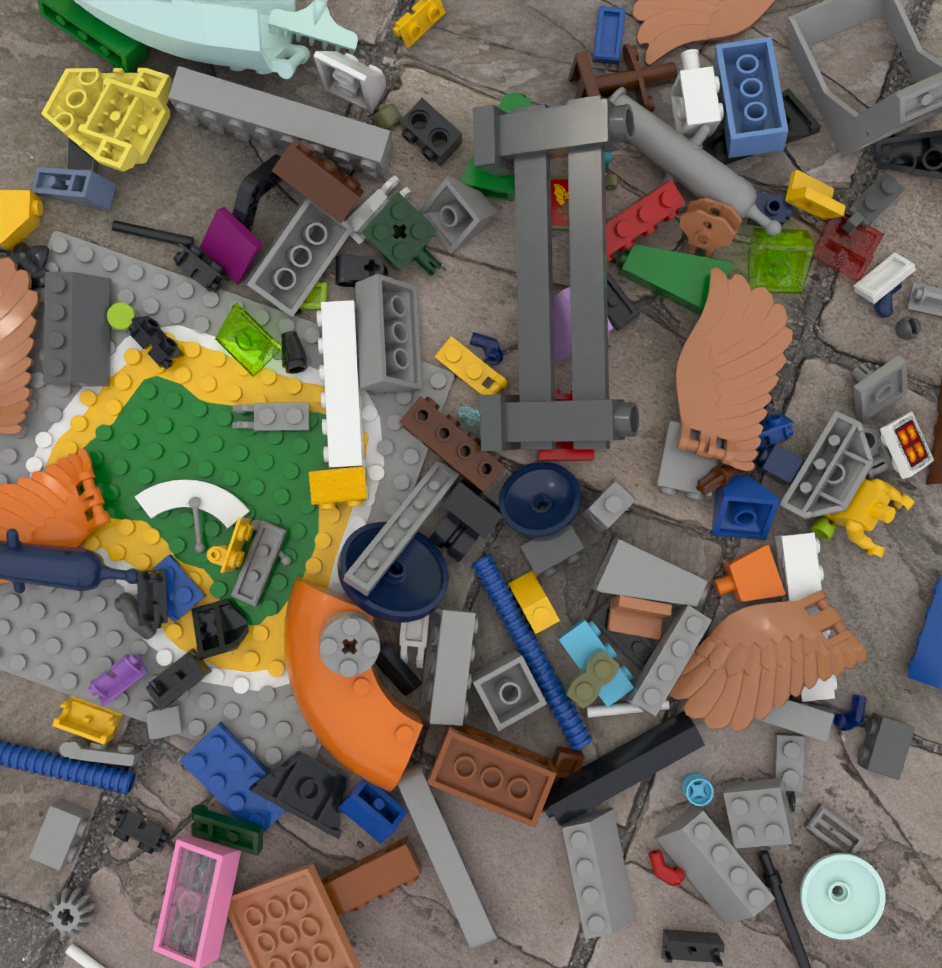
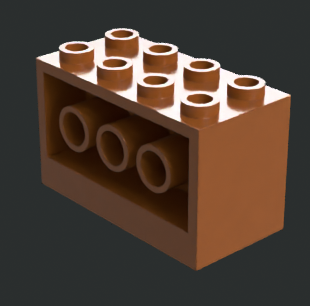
M463 723V726L447 725L431 765L427 784L535 828L557 773L551 758Z

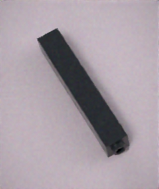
M682 711L585 765L577 772L571 773L566 778L553 783L543 808L549 819L554 816L559 826L698 750L705 746L693 721L686 715L685 711Z

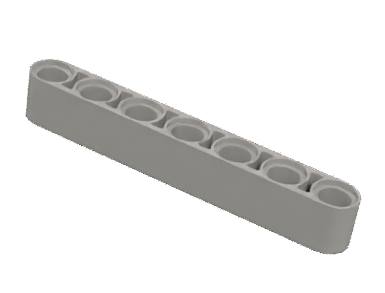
M419 762L406 768L397 784L466 940L473 950L497 939L498 935L433 787L427 784L428 775L422 763Z

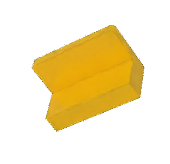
M799 170L792 171L785 202L822 220L842 217L846 205L832 199L833 187Z

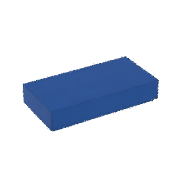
M599 6L592 62L619 65L626 9Z

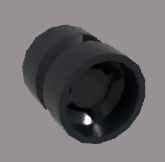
M449 512L429 537V540L439 548H447V554L459 563L480 535L469 526L462 527V521Z

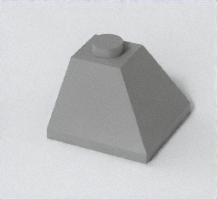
M451 177L444 179L419 210V213L438 230L435 236L450 254L456 252L481 232L498 213L481 191Z

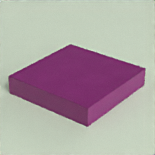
M222 207L217 209L199 248L213 261L221 265L225 269L224 272L238 285L245 281L263 244L230 211Z

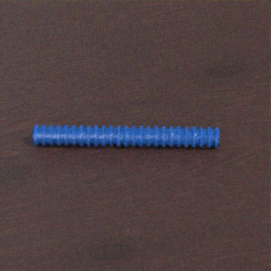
M492 554L478 559L472 563L471 568L476 569L475 575L480 577V584H484L483 590L488 591V599L493 600L491 604L496 606V613H500V621L505 622L504 628L509 630V637L512 636L513 644H517L516 650L518 652L521 651V655L526 660L531 674L534 675L533 678L538 682L539 689L542 690L543 697H546V703L550 704V712L555 713L553 717L555 720L558 719L557 724L563 728V735H567L566 741L571 742V750L585 747L591 742L592 736L587 734V727H583L584 721L579 719V712L574 711L576 707L570 703L572 701L571 698L567 697L565 690L562 689L563 683L558 681V674H554V667H550L551 661L545 658L547 656L546 652L541 651L543 647L537 643L538 638L533 636L534 630L529 629L530 623L524 620L526 616L521 614V607H517L518 601L516 599L513 600V592L508 591L510 587L508 584L505 585V578L500 576V569H496L497 563L492 562Z
M0 740V766L5 764L7 768L13 766V769H22L24 772L30 770V773L36 774L38 772L41 776L47 774V777L52 778L55 776L58 780L63 777L64 781L67 782L72 780L73 783H78L80 781L81 785H86L87 783L90 787L97 785L98 789H103L104 787L107 791L114 789L115 793L122 791L124 795H127L133 788L136 777L134 770H129L128 772L126 768L118 770L117 766L110 768L109 764L102 766L100 762L94 764L92 761L85 762L84 760L65 758V756L62 757L57 752L52 754L51 751L47 750L44 753L43 749L27 748L26 745L19 747L17 743L11 745L9 741L3 742Z

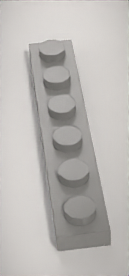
M437 460L347 571L343 581L365 596H368L454 486L460 474Z

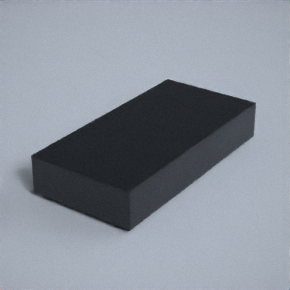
M387 642L380 646V652L375 661L379 668L404 696L416 690L422 684L420 679Z

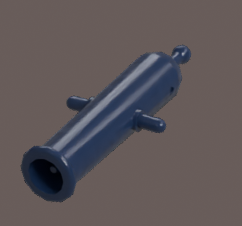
M9 529L7 531V541L0 540V579L11 581L14 591L18 594L25 591V583L75 591L93 590L103 580L107 579L125 580L127 583L137 584L138 569L120 570L110 568L105 565L103 557L92 550L22 543L19 541V534L16 529Z

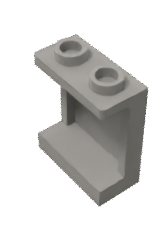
M668 421L664 426L663 434L666 435L657 480L654 481L653 486L659 487V492L664 494L676 495V491L687 493L686 498L702 501L703 496H712V492L702 495L700 491H697L696 485H698L697 481L710 473L711 468L718 465L719 459L712 458L710 460L694 454V451L688 449L685 451L676 449L681 423ZM690 429V439L697 440L699 431ZM717 437L716 447L721 448L722 439Z

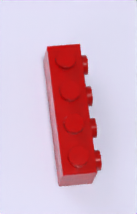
M673 180L660 184L606 221L607 262L613 259L612 253L619 248L622 252L636 243L634 238L640 234L645 237L658 228L656 223L662 219L667 222L680 213L678 208L686 203Z

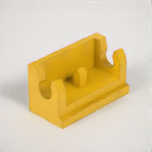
M71 696L60 705L64 709L61 715L54 719L52 726L95 742L106 744L115 738L123 714Z

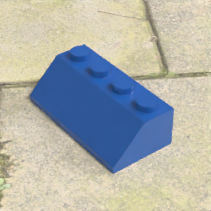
M941 574V578L934 585L933 592L935 596L932 605L927 608L925 613L926 623L924 629L917 637L916 644L918 647L915 657H912L908 664V678L942 689Z

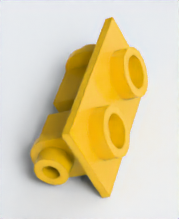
M419 0L411 8L414 12L413 15L407 12L394 23L395 27L392 28V31L398 38L402 37L406 48L413 45L446 13L441 0Z

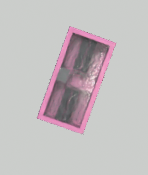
M192 834L176 839L153 951L194 968H203L219 959L241 855L240 850L194 837Z

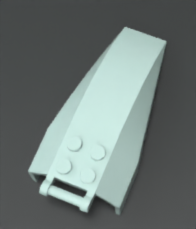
M73 0L104 23L143 44L185 59L229 66L233 71L253 69L258 74L278 72L282 78L289 79L294 75L296 68L300 64L306 63L310 58V51L307 47L292 44L294 33L288 32L287 37L284 38L282 29L275 27L273 34L269 31L268 20L271 11L281 9L296 12V0Z

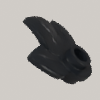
M20 242L14 247L10 258L14 259L18 264V270H25L31 274V287L41 288L45 286V272H50L44 268L49 255V248L41 245L29 248L25 242Z

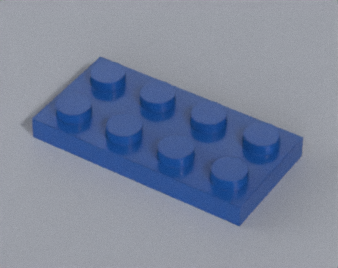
M221 721L180 760L235 818L264 826L263 833L286 812L283 808L249 790L253 783L270 772V770Z

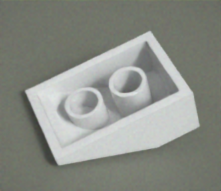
M316 51L314 59L325 91L373 114L387 86L383 72L376 66H366L359 63L356 57L348 53L343 55L337 51Z

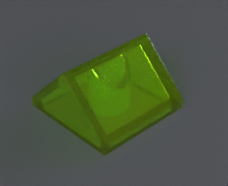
M239 303L233 304L215 338L253 377L282 350V346Z

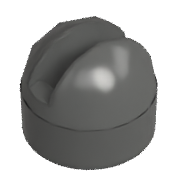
M906 317L896 325L897 335L904 340L916 337L921 330L920 322L913 317Z

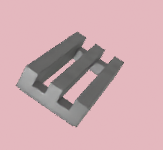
M819 803L816 807L818 808L816 812H812L810 820H806L803 825L839 853L855 855L866 838ZM822 815H827L856 837L855 843L821 818ZM816 823L821 824L851 847L847 852L814 827Z

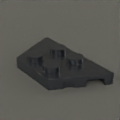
M297 751L250 786L249 790L333 837L340 838L339 821L340 813L343 812L339 809V806L343 802L346 777L301 751Z

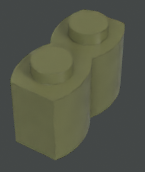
M601 648L594 650L584 661L583 668L576 671L568 679L564 689L567 696L581 708L589 706L598 697L601 686L608 684L616 676L619 664Z

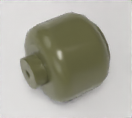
M384 103L376 108L377 113L373 116V121L377 127L386 130H392L402 120V116L394 104L387 106Z

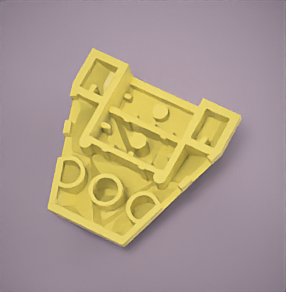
M66 68L41 114L102 165L124 172L133 168L135 164L146 163L170 118V109L166 104L169 101L168 96L172 87L171 77L148 68H138V73H125L122 68H114V73H101L98 68Z

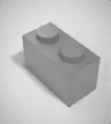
M59 799L50 805L29 858L57 870H61L68 863H73L80 849L77 846L80 837L86 834L89 828L90 821L87 819L91 811L63 799Z

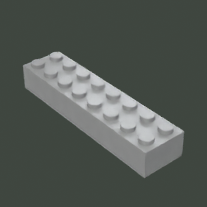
M178 66L168 98L186 123L198 126L200 123L220 134H224V131L234 134L236 138L242 141L249 142L252 139L268 149L278 147L286 150L293 140H304L314 147V153L322 159L328 158L341 171L351 173L352 170L360 172L363 177L374 181L378 178L386 179L394 153L390 130Z

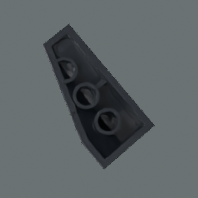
M942 130L884 138L875 142L876 168L942 179Z

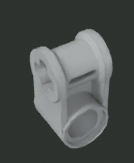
M864 428L874 461L865 479L871 481L874 476L884 471L890 472L894 468L892 458L886 451L877 431Z

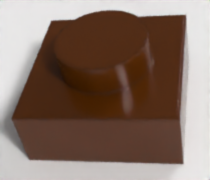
M557 746L552 758L557 773L556 777L566 778L571 773L580 770L585 759L583 752Z

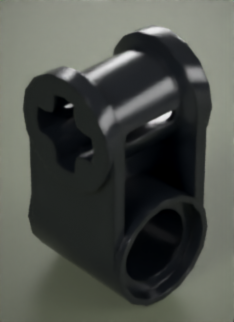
M338 255L336 256L335 284L342 287H355L356 282L373 276L369 271H373L374 266L379 268V270L375 271V274L387 277L388 269L377 256Z

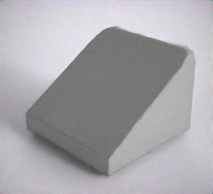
M179 705L169 706L163 710L159 708L151 709L146 712L150 740L182 733Z

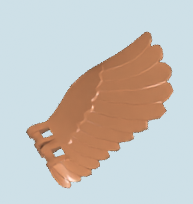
M638 0L634 5L632 16L635 21L644 22L638 29L636 41L638 46L649 44L645 54V63L649 67L663 56L687 43L719 41L737 37L755 25L776 0Z
M9 257L0 259V434L13 435L19 434L23 430V427L19 424L27 418L25 412L32 406V403L28 401L32 390L26 386L31 382L33 375L26 371L34 363V360L28 357V355L36 346V340L31 338L39 325V321L33 314L40 305V293L31 290V274L25 270H18V264Z
M716 267L711 269L708 295L702 315L686 339L677 358L674 374L681 427L676 449L682 451L688 449L694 451V454L710 460L716 458L721 460L722 464L730 465L739 470L751 471L755 467L752 461L758 455L756 448L761 443V439L758 436L761 434L763 426L759 422L765 418L767 410L764 407L772 398L768 392L778 382L779 377L775 374L782 369L787 361L783 352L792 342L793 330L785 327L787 315L784 306L778 303L774 304L772 295L765 287H757L751 291L749 283L742 275L734 274L732 279H728L725 273ZM690 429L699 431L697 440L690 439ZM717 437L725 440L723 449L716 447Z
M820 590L798 601L758 604L744 607L730 614L693 652L670 691L669 696L677 700H687L683 707L686 715L694 719H705V724L710 729H723L731 726L734 732H739L747 729L754 718L764 720L771 713L774 706L780 708L785 705L791 694L797 697L801 694L804 687L808 689L813 688L819 678L822 681H827L831 678L832 674L839 676L843 674L846 668L853 669L857 661L864 663L867 660V653L853 632L847 630L843 625L844 620L836 608L829 605L827 595L823 590ZM817 606L820 612L810 616L806 609ZM833 629L836 636L827 640L822 632Z

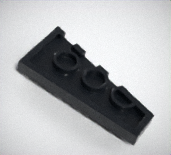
M789 88L783 91L782 98L788 126L786 144L819 133L821 125ZM724 129L707 138L702 143V149L724 165L753 156L728 158Z

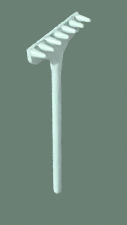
M314 0L307 8L296 12L274 9L269 16L268 25L271 34L274 33L276 27L282 29L284 38L287 37L288 32L295 33L297 42H300L302 36L309 37L310 46H313L315 40L322 41L323 50H326L329 43L335 45V51L340 52L341 48L348 49V54L353 55L358 42V37L354 32L337 25L332 19L327 7L328 0Z

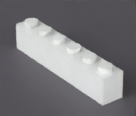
M354 300L321 302V310H317L318 327H322V337L318 338L319 354H323L324 365L319 366L320 380L325 381V392H321V406L326 408L327 418L322 419L323 435H327L328 446H324L323 449L324 462L329 463V468L332 469L365 466L356 303Z
M805 532L774 536L778 572L786 595L782 596V602L798 601L822 590L821 581H823L824 573L822 566L818 563L817 554L820 553V542L815 537V533ZM817 606L806 609L810 616L820 612ZM830 630L822 632L827 640V635H830ZM832 674L831 678L827 681H822L819 678L813 688L808 689L804 687L801 694L797 697L794 696V698L801 702L835 698L834 690H837L836 676Z

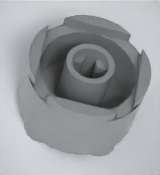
M339 611L334 613L323 623L319 634V650L322 661L331 671L347 678L367 671L375 663L380 652V642L375 625L368 616L358 611ZM354 639V645L344 646L343 640L352 641Z

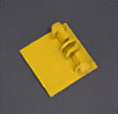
M238 518L229 546H213L207 551L208 560L211 563L222 566L221 573L236 571L237 567H241L245 557V552L242 551L245 541L250 540L254 530V526L251 525V518Z

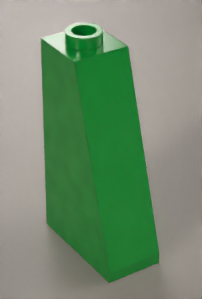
M521 93L505 94L498 108L510 114L513 113L514 108L531 106L532 98H527L526 95ZM473 154L460 182L481 191L486 197L513 201L515 175L496 177L474 166Z
M634 244L630 252L627 250L623 252L618 262V265L622 266L618 275L701 316L707 300L711 269L719 268L728 277L734 264L729 261Z

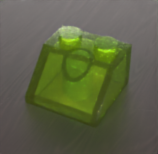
M753 228L748 250L747 279L751 291L757 287H765L769 293L802 294L814 250V244L808 230L781 229L779 235L770 236L766 233L765 228Z

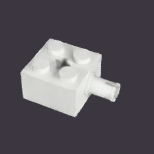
M690 49L681 54L684 70L679 72L670 91L675 130L688 139L693 138L702 125L710 127V133L707 138L711 137L724 116L723 105L718 103L717 96L720 88L719 78L714 76L713 66L700 68L699 52L696 49Z

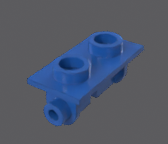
M772 414L766 420L759 422L763 429L758 436L761 439V443L756 450L765 447L764 437H767L768 444L770 445L788 440L789 436L793 435V429L790 425H793L794 421L784 414Z

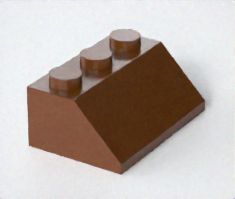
M298 139L293 140L272 172L339 223H342L364 192L360 188V183L351 176L345 177L337 170V165L328 158L322 159L314 153V147L304 140L299 141Z

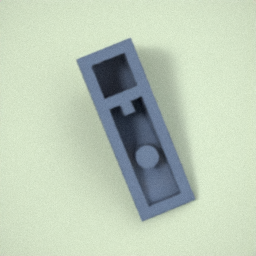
M37 167L31 192L36 195L85 207L110 210L117 184L93 171Z

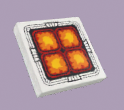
M912 411L903 414L880 428L881 441L885 447H888L892 456L893 468L899 472L902 479L913 476L934 461Z

